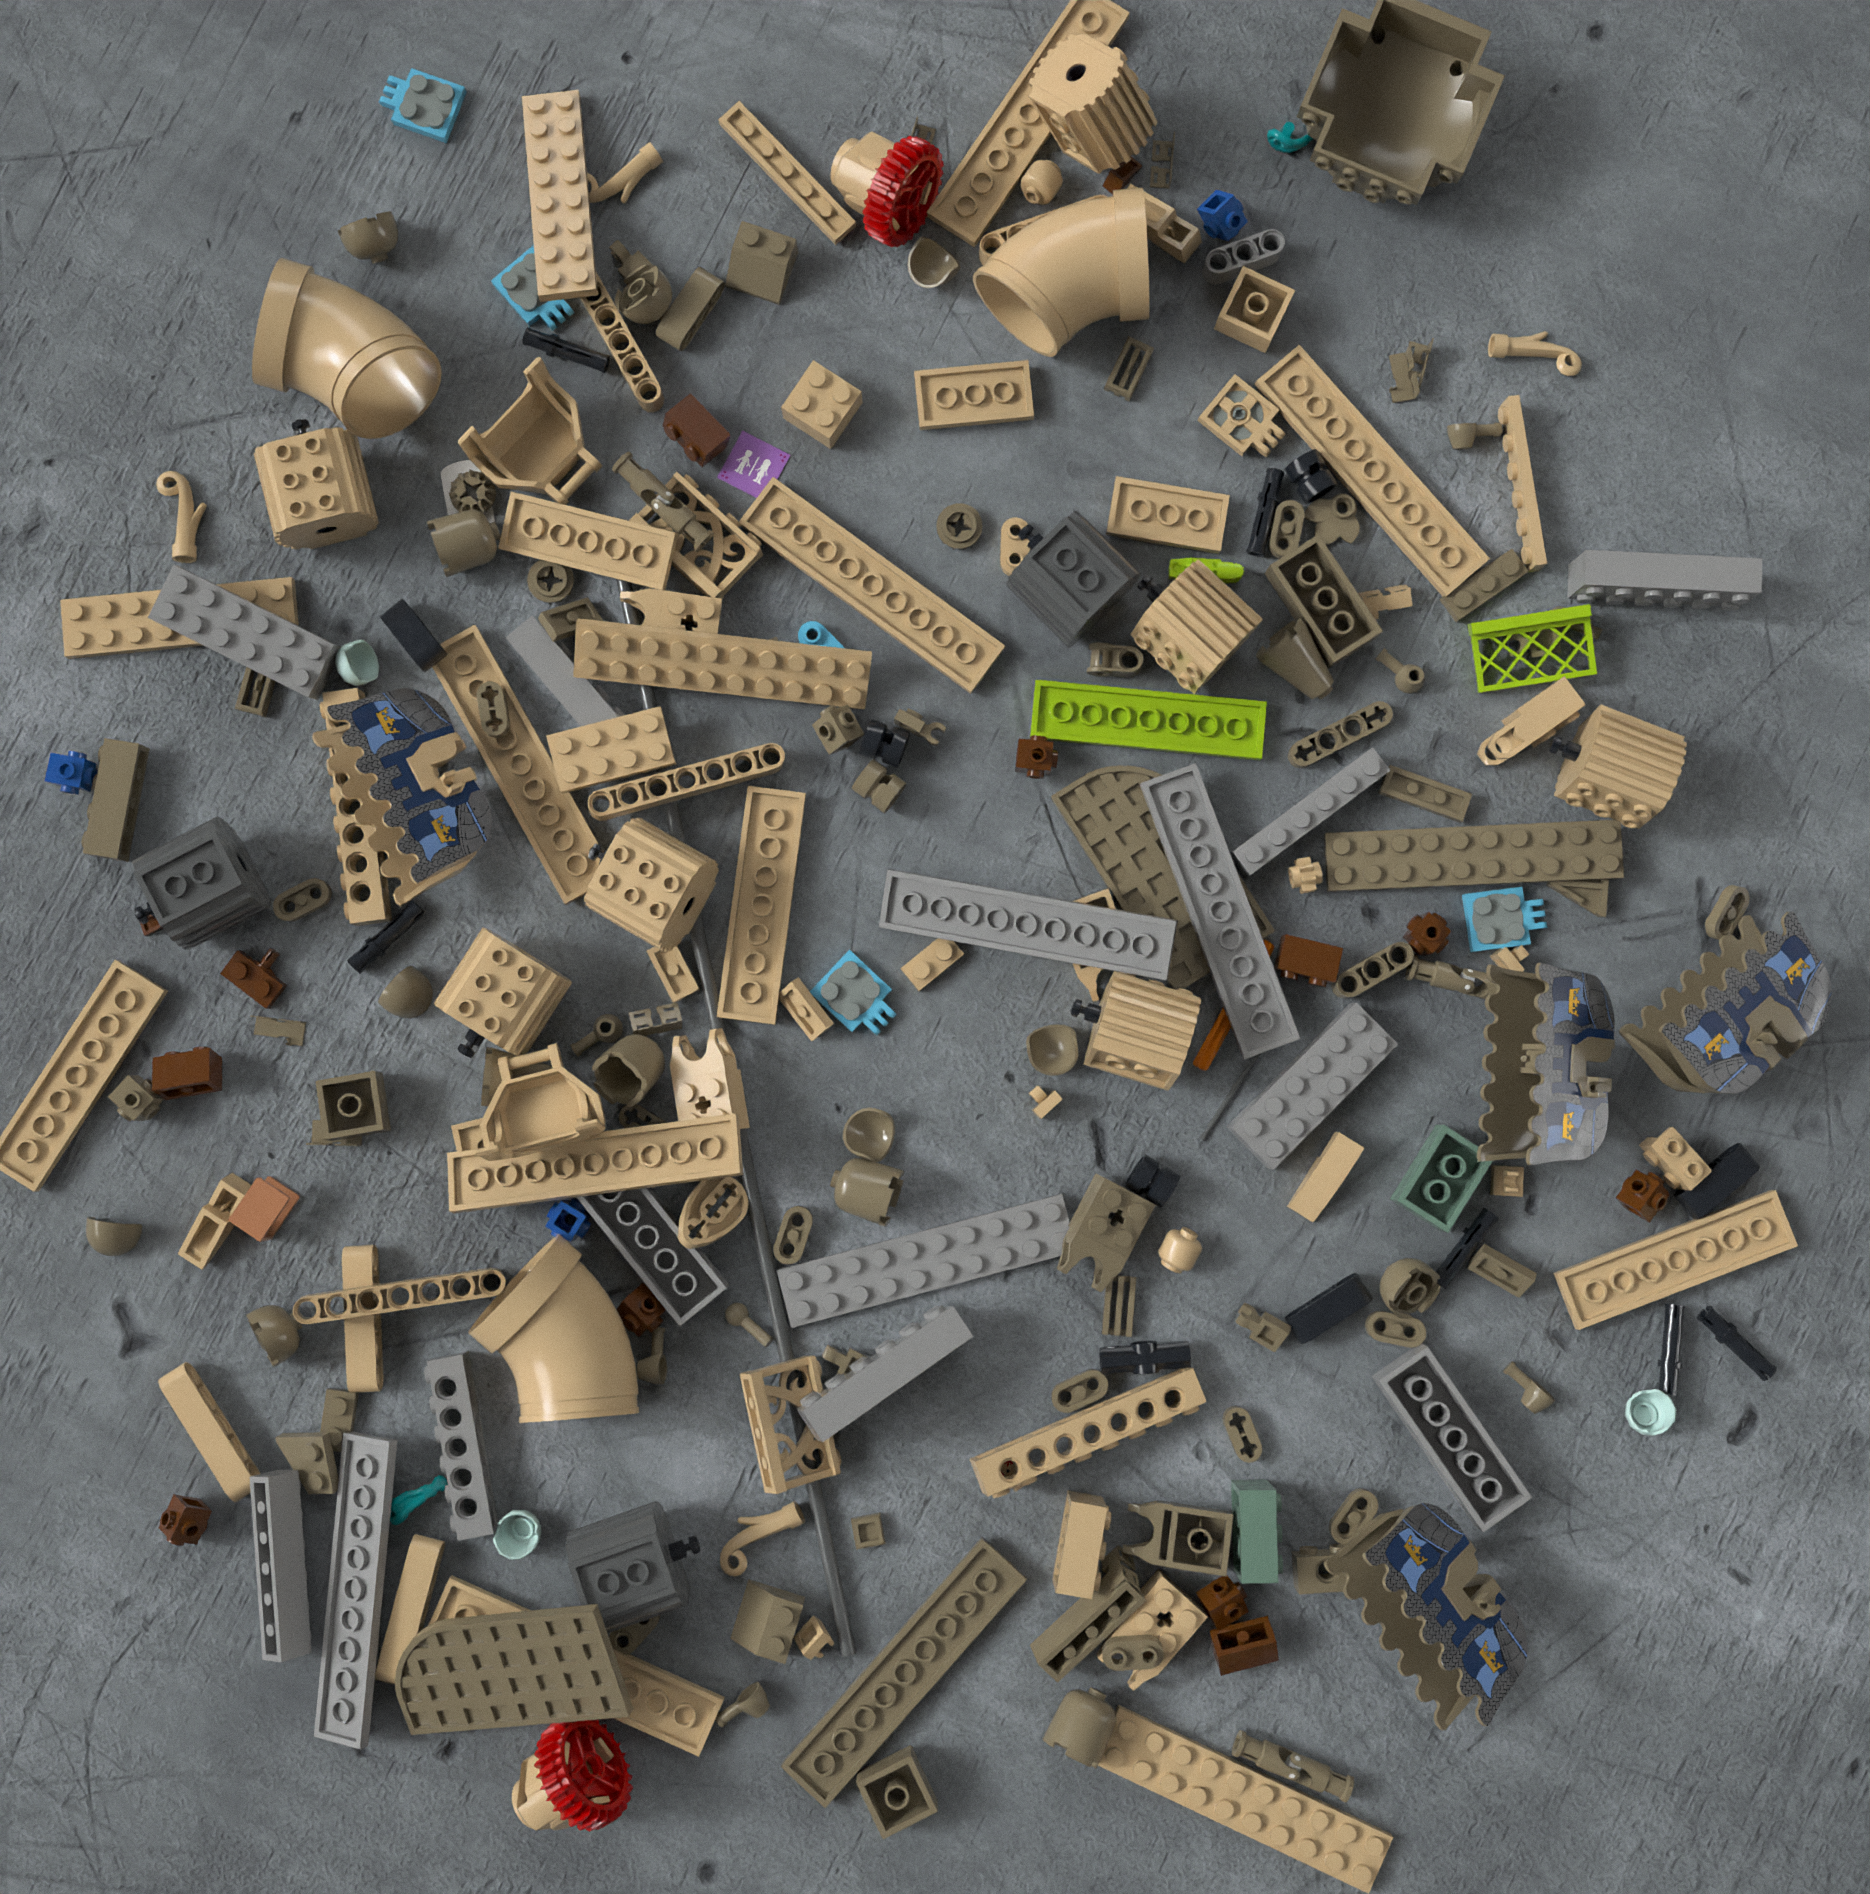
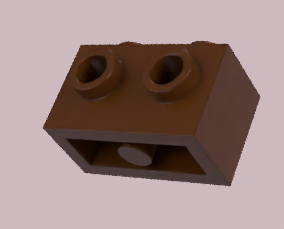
M691 393L665 413L663 427L666 435L671 440L677 441L684 448L687 457L693 462L696 461L702 468L727 448L731 435Z
M1285 934L1280 939L1274 970L1281 972L1280 977L1297 981L1299 976L1309 979L1308 984L1326 988L1327 984L1336 982L1343 948Z
M205 1046L195 1047L193 1051H171L165 1053L164 1056L153 1057L152 1091L164 1100L222 1091V1057L211 1048Z
M1268 1615L1225 1626L1219 1631L1218 1629L1210 1630L1212 1649L1221 1676L1279 1661L1277 1642Z

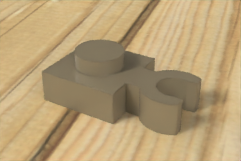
M1543 629L1535 640L1549 649L1558 635L1550 629ZM1536 631L1526 633L1527 635L1532 637ZM1513 634L1508 640H1517L1519 642V647L1515 650L1517 654L1520 653L1529 641L1518 634ZM1560 641L1551 651L1553 654L1561 653ZM1533 643L1528 648L1529 657H1538L1545 654L1544 651Z

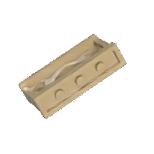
M676 472L665 486L673 494L681 492L689 497L690 501L686 506L696 515V520L699 523L711 525L712 532L714 533L713 553L701 549L698 552L695 550L690 551L683 556L680 551L683 548L685 537L680 534L677 538L671 565L705 596L723 599L732 586L763 556L760 548L762 543L752 533L749 532L746 535L739 529L741 524L730 513L725 516L717 509L720 505L709 494L703 496L697 490L698 484L686 474L682 477ZM697 503H698L706 512H703V511H695L696 508H697ZM648 505L629 520L673 532L672 528L662 518L650 525L647 523L656 513ZM722 526H723L731 535H729V536H727V537L724 538ZM733 543H738L745 549V555L741 561L728 562L723 559L724 554L727 556L738 554L730 550V546ZM702 556L711 559V563L704 560V566L697 567L695 560L697 557ZM721 565L731 569L732 571L716 586L714 582L719 574Z
M801 1356L753 1371L739 1373L765 1493L779 1494L791 1488L841 1474V1456L835 1448L833 1436L824 1442L813 1440L814 1436L806 1425L799 1441L795 1445L791 1438L774 1431L773 1425L782 1418L786 1409V1401L799 1408L802 1405L800 1400L812 1391H818L819 1393L823 1391L820 1378L822 1376V1368L815 1356ZM794 1370L801 1371L804 1387L799 1388L797 1385L798 1378H795L790 1384V1390L786 1389L789 1374ZM781 1373L779 1387L764 1384L763 1377ZM776 1398H779L778 1409L776 1413L771 1414L769 1404L773 1403L774 1406H777ZM783 1441L788 1446L790 1452L788 1453L787 1449L784 1448L783 1452L779 1454L777 1444ZM817 1448L821 1464L816 1469H810L802 1461V1456L804 1455L809 1460H815L812 1454ZM795 1464L803 1473L788 1479L784 1477V1472Z

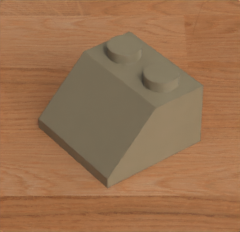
M742 221L732 246L726 287L780 305L798 255L797 240Z
M748 1579L730 1639L757 1656L785 1664L805 1597Z

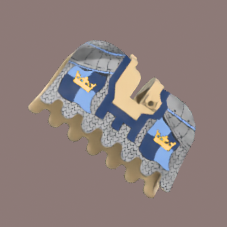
M409 688L395 689L360 700L328 706L326 713L332 721L346 722L347 724L329 730L314 732L312 739L317 746L321 748L330 747L335 751V755L330 757L327 762V768L330 772L335 774L344 773L348 776V781L342 784L340 793L345 799H357L361 802V807L353 815L354 821L361 826L370 825L375 830L367 839V847L371 851H383L388 855V859L380 866L381 874L387 878L396 877L401 880V885L395 889L393 894L396 904L401 906L426 890L460 874L488 840L493 820L488 802L475 783L477 777L473 768L467 767L456 772L451 770L439 777L438 768L444 766L459 752L467 748L460 735L454 731L449 715L443 706L426 693Z

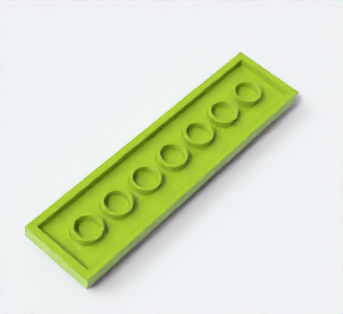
M1035 680L1030 736H1045L1049 741L1260 761L1263 754L1267 701Z

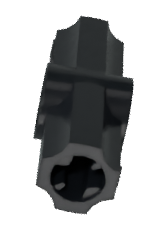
M1137 1341L1125 1346H1105L1099 1348L1102 1374L1124 1372L1152 1374L1159 1372L1161 1369L1191 1367L1189 1341L1157 1343V1341Z

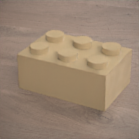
M1067 1490L1052 1578L1055 1592L1058 1594L1092 1599L1093 1591H1099L1101 1572H1098V1561L1104 1560L1106 1552L1103 1532L1104 1530H1109L1111 1522L1109 1506L1106 1505L1102 1496Z

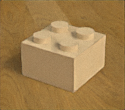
M1243 266L1218 316L1214 330L1266 353L1295 290Z
M813 360L782 405L783 419L831 449L863 403L862 391Z

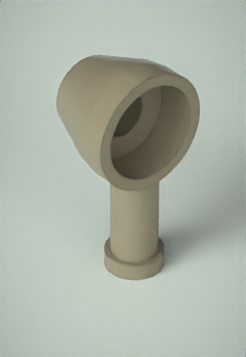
M1495 422L1494 424H1453L1447 426V433L1453 449L1472 448L1475 436L1500 437L1502 434V424L1500 422Z
M1383 648L1375 660L1380 661L1396 674L1395 684L1397 688L1407 694L1420 690L1425 682L1424 671L1415 664H1401L1387 652L1388 650ZM1410 672H1414L1417 675V681H1412L1409 678Z
M603 1014L595 1020L591 1033L570 1046L579 1057L582 1055V1052L599 1041L604 1043L617 1041L623 1033V1024L617 1016ZM605 1022L611 1024V1030L608 1033H603L601 1029L602 1024Z
M661 1327L652 1332L651 1356L639 1360L637 1364L638 1378L652 1384H664L667 1376V1361L663 1354L665 1328Z
M1513 1361L1503 1370V1373L1508 1374L1525 1389L1521 1402L1534 1414L1548 1408L1555 1402V1398L1545 1388L1528 1377Z
M755 1682L741 1692L736 1702L722 1712H718L715 1721L721 1728L726 1726L727 1722L741 1712H745L754 1718H759L767 1712L770 1704L766 1692L760 1683Z

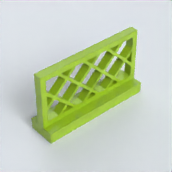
M1590 604L1467 624L1471 638L1478 693L1557 681L1564 676L1566 679L1597 674L1590 616H1592ZM1583 623L1585 636L1577 645L1566 637L1565 633L1571 625ZM1565 626L1562 632L1555 629L1556 627ZM1543 629H1550L1558 635L1549 649L1535 640ZM1536 631L1532 637L1525 633ZM1518 633L1529 640L1519 654L1505 645L1513 634ZM1506 636L1502 642L1495 637ZM1490 638L1499 645L1489 659L1480 653L1478 640ZM1561 638L1575 648L1565 662L1551 652ZM1584 642H1586V650L1581 648ZM1532 643L1545 652L1536 666L1522 657ZM1502 648L1516 657L1506 671L1492 662ZM1578 651L1587 656L1588 670L1577 671L1568 664ZM1548 655L1562 664L1555 675L1548 676L1538 669ZM1481 659L1486 661L1483 667L1481 666ZM1519 660L1532 669L1525 680H1517L1509 674ZM1489 665L1503 674L1496 684L1484 686L1483 673ZM1565 667L1571 671L1561 674ZM1535 672L1542 676L1538 678H1532ZM1506 677L1512 680V682L1502 683Z

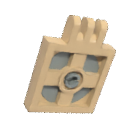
M1236 374L1228 381L1197 420L1241 456L1252 446L1260 454L1267 457L1271 450L1263 443L1265 442L1271 448H1275L1278 441L1271 434L1280 440L1285 436V432L1272 422L1279 409Z

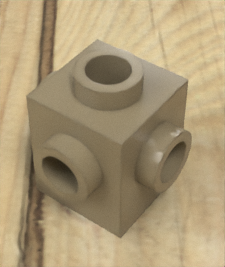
M832 705L819 713L821 718L812 724L829 755L849 748L864 736L863 730L848 705L839 708Z
M127 1075L108 1096L119 1107L117 1112L128 1121L150 1120L159 1112V1104L164 1100L152 1091V1081L149 1079L144 1080L139 1075Z

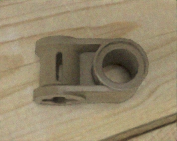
M1099 642L1089 644L1091 660L1090 667L1087 668L1086 672L1088 675L1131 678L1138 675L1141 671L1143 654L1138 648ZM1100 655H1102L1101 665L1099 664ZM1126 656H1131L1137 660L1138 664L1133 668H1127L1123 665L1122 659Z

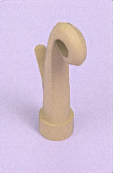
M650 142L639 150L640 153L601 187L598 186L596 179L587 173L588 182L591 184V192H589L590 203L603 201L622 189L624 190L621 202L626 203L632 190L648 171L655 169L663 163L661 156Z
M1546 331L1523 337L1492 334L1489 340V357L1526 356L1557 358V369L1565 376L1578 374L1582 366L1581 359L1571 349L1540 341L1547 337L1548 333Z
M167 471L158 477L156 486L158 491L165 496L179 494L175 544L172 545V559L176 562L192 563L197 560L196 533L207 505L201 503L194 512V501L189 482L184 475L175 471ZM168 482H176L175 486L171 488L166 487Z
M793 1501L782 1507L781 1510L766 1515L739 1517L738 1523L751 1526L738 1533L723 1547L720 1553L721 1569L729 1576L736 1577L741 1575L747 1568V1559L740 1548L785 1529H794L804 1524L805 1518L798 1503ZM731 1555L739 1560L738 1567H733L730 1564L729 1559Z

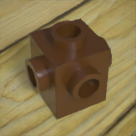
M1037 735L1030 736V739H1018L1015 772L1027 773L1026 777L1033 779H1044V775H1050L1051 767L1057 768L1058 750H1053L1054 742L1047 741L1048 738L1045 736ZM1033 755H1039L1041 759L1036 760L1033 758Z
M1427 912L1420 916L1416 914L1406 925L1408 931L1404 934L1403 938L1414 952L1426 956L1433 954L1434 951L1438 954L1445 948L1449 942L1446 937L1450 934L1451 930L1446 927L1448 923L1437 913L1431 914ZM1427 929L1435 934L1432 938L1427 936Z
M1636 1169L1632 1176L1624 1181L1616 1199L1626 1210L1650 1223L1656 1213L1665 1207L1670 1194L1664 1188V1181L1652 1172H1648L1646 1175Z
M644 1283L629 1294L616 1309L624 1326L638 1337L647 1330L650 1333L654 1332L664 1322L661 1316L666 1311L664 1306Z
M173 1494L167 1510L161 1516L158 1528L165 1534L166 1540L171 1544L183 1546L184 1543L197 1545L201 1535L207 1528L208 1519L212 1511L199 1498Z
M1228 1575L1219 1577L1196 1592L1205 1613L1218 1631L1249 1612L1244 1601L1247 1598L1245 1590L1238 1581L1233 1583Z

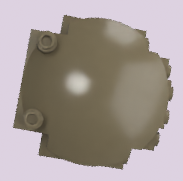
M1377 0L1370 19L1342 8L1297 114V118L1301 119L1306 125L1308 135L1317 141L1309 161L1314 162L1315 166L1319 169L1328 171L1333 176L1331 182L1337 184L1339 189L1346 192L1355 191L1362 194L1367 201L1372 203L1381 202L1384 204L1387 199H1396L1403 204L1413 203L1417 205L1426 186L1436 187L1442 182L1457 184L1466 169L1505 77L1503 74L1478 65L1492 31L1417 0Z

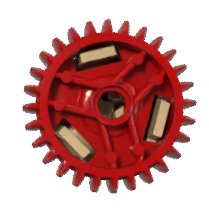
M871 131L860 140L850 138L843 143L832 163L831 181L843 195L845 202L852 209L865 216L863 223L869 236L886 246L899 247L905 245L907 240H912L914 233H919V227L925 225V219L928 216L927 211L935 201L936 196L939 195L938 188L942 185L940 178L944 174L942 170L944 163L939 149L922 138L908 136L907 138H902L900 143H894Z
M599 1719L551 1723L541 1733V1738L537 1742L538 1750L523 1760L520 1780L515 1783L512 1790V1804L515 1813L523 1824L535 1831L550 1828L552 1830H561L577 1825L578 1830L586 1829L590 1832L609 1825L617 1820L627 1809V1803L631 1800L629 1792L633 1789V1786L628 1782L633 1776L627 1772L630 1764L625 1762L624 1757L626 1753H622L619 1748L621 1742L616 1743L613 1738L614 1732L608 1733L606 1724L599 1725Z

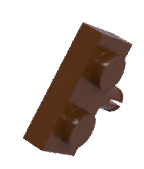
M269 948L261 961L251 958L242 950H237L220 973L265 1009L272 1007L287 986L275 976L270 968L280 956V953L276 952L273 948Z

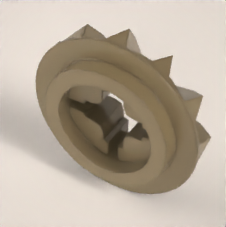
M470 469L468 472L458 474V477L451 482V489L448 494L452 505L457 511L462 512L475 509L484 514L494 504L496 489L494 483L482 472ZM467 484L474 489L479 487L476 491L477 498L479 499L478 502L471 496L465 497L468 494Z
M952 504L946 507L938 516L936 524L937 534L942 543L950 546L953 550H966L969 546L976 544L982 534L981 517L973 507L967 504ZM963 516L964 527L968 529L967 531L962 530L958 537H956L955 528L951 527V525L957 524L958 520Z
M541 559L533 564L527 578L531 593L538 600L548 604L562 602L567 595L571 594V589L575 583L573 571L570 567ZM553 569L554 577L562 582L554 583L550 591L548 584L542 580L548 579Z

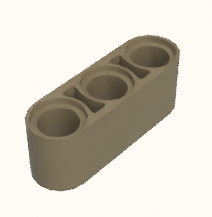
M698 267L660 321L656 330V336L677 350L683 351L724 291L725 282L704 268Z
M1397 942L1384 947L1337 974L1336 982L1331 984L1333 993L1337 997L1344 999L1359 995L1410 965L1414 959L1413 949L1405 942ZM1394 948L1400 949L1404 955L1403 961L1400 964L1394 962L1391 957ZM1369 963H1374L1378 967L1379 971L1376 978L1369 977L1366 972V967ZM1344 977L1350 978L1353 982V990L1350 993L1345 992L1341 988V981Z

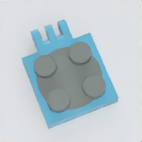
M411 68L406 81L389 76L387 83L396 87V89L385 86L383 93L392 99L381 96L379 104L394 110L391 118L393 124L447 143L467 93L465 87Z
M534 245L491 280L493 286L529 327L541 318L553 331L557 326L550 319L554 316L562 324L565 318L559 312L561 309L569 316L574 314V311L564 299L540 302L537 291Z
M1523 887L1462 895L1470 952L1530 945L1529 930L1548 928L1547 922L1535 923L1534 919L1546 916L1545 910L1533 912V906L1539 907L1544 905V900L1525 901Z
M850 950L810 991L851 1032L863 1022L874 1034L878 1035L881 1031L873 1022L877 1019L886 1027L889 1022L881 1014L885 1011L891 1018L897 1015L882 1001L892 989Z

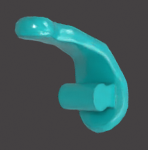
M1286 122L1280 131L1273 128L1268 130L1267 140L1270 146L1282 153L1297 151L1310 143L1313 138L1308 134L1298 139L1290 138L1295 130V125L1292 122Z
M438 1475L434 1477L431 1484H425L415 1490L405 1491L396 1498H392L390 1514L392 1525H400L415 1508L421 1506L428 1498L436 1496L439 1491L443 1492L445 1486L448 1485L447 1479L444 1476Z

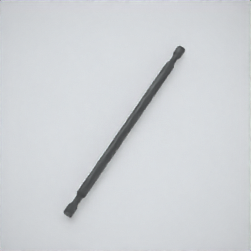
M1261 1054L1255 1055L1250 1059L1207 1125V1129L1199 1137L1201 1140L1205 1141L1209 1131L1214 1127Z

